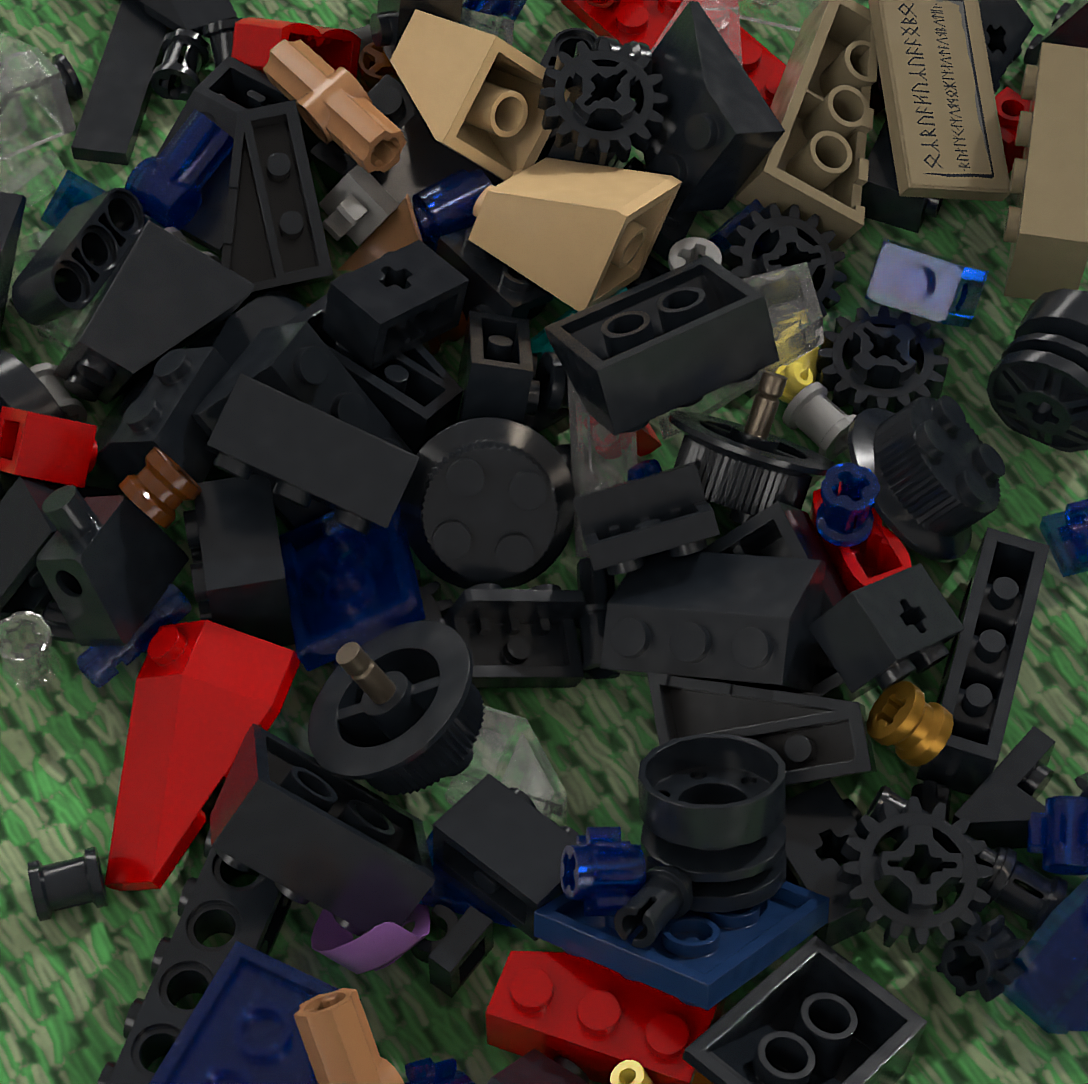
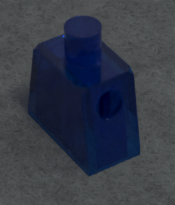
M882 237L864 291V297L868 300L938 323L969 327L989 271ZM962 288V292H961L959 301H958V303L956 304V300H957L958 294H959V292H960V289Z

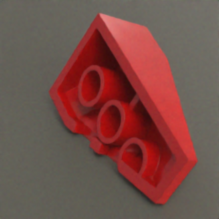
M209 620L159 627L158 632L148 645V654L135 683L104 885L118 891L161 889L205 824L206 815L202 807L223 779L226 780L243 739L252 724L254 723L268 731L279 715L302 659L294 650Z

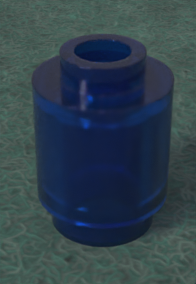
M475 168L469 172L461 169L412 196L413 211L423 241L426 242L431 239L438 245L439 237L474 226L477 217L473 215V207L484 189L492 185L481 169Z

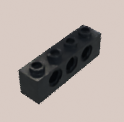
M987 527L970 569L958 619L965 629L952 638L949 649L950 654L947 657L936 703L946 708L953 716L952 733L940 753L927 764L919 766L917 779L923 781L925 779L936 780L937 784L948 786L949 789L972 795L993 772L998 762L1050 548L1049 545Z

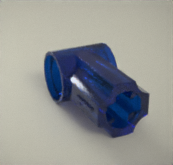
M194 109L158 157L146 158L132 170L127 178L124 189L131 191L138 198L143 211L164 228L175 227L180 230L194 218L202 202L200 190L233 148L234 138L201 112Z

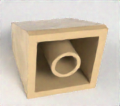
M415 9L390 62L435 140L503 181L509 179L518 169L522 168L525 170L534 165L552 131L543 129L541 124L545 110L538 108L540 90L543 89L542 82L546 68L496 35ZM567 89L564 93L565 102L570 95Z
M546 157L525 170L522 168L518 169L509 179L497 186L490 185L484 189L473 207V215L477 218L468 240L580 312L608 299L619 289L626 287L639 278L682 182L671 175Z

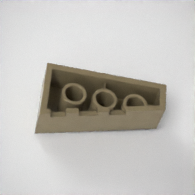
M823 0L804 20L770 106L785 132L740 187L735 196V200L759 213L768 205L776 203L781 214L792 204L798 205L800 219L806 221L813 214H817L819 216V223L816 230L820 234L833 230L836 234L834 239L828 244L831 250L838 249L864 226L865 207L861 206L862 186L868 182L870 161L865 159L867 133L872 130L874 109L869 108L871 86L877 80L878 69L870 9L854 0Z
M1044 42L1041 45L1037 66L1026 64L1021 99L1031 100L1029 112L1020 111L1015 146L1024 147L1023 159L1015 158L1013 163L1009 193L1018 195L1016 207H1008L1003 242L1011 243L1004 296L1031 300L1038 299L1045 292L1062 288L1078 290L1088 259V48Z

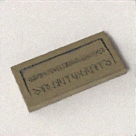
M868 0L899 196L1003 201L1011 194L1009 193L1010 181L978 0Z

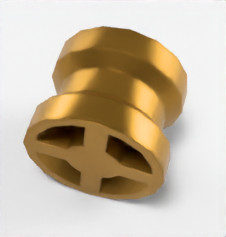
M900 681L885 690L874 703L866 723L867 733L881 745H894L898 757L908 765L915 767L927 764L940 753L951 736L954 724L953 716L946 708L936 702H925L924 693L910 681Z

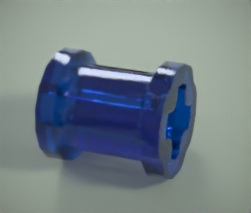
M848 462L837 464L826 472L820 490L823 502L817 510L815 524L818 533L831 544L842 547L856 546L864 542L872 533L874 516L871 509L878 497L880 485L877 477L870 469ZM841 481L840 494L838 495L839 483ZM855 515H857L855 529H853Z

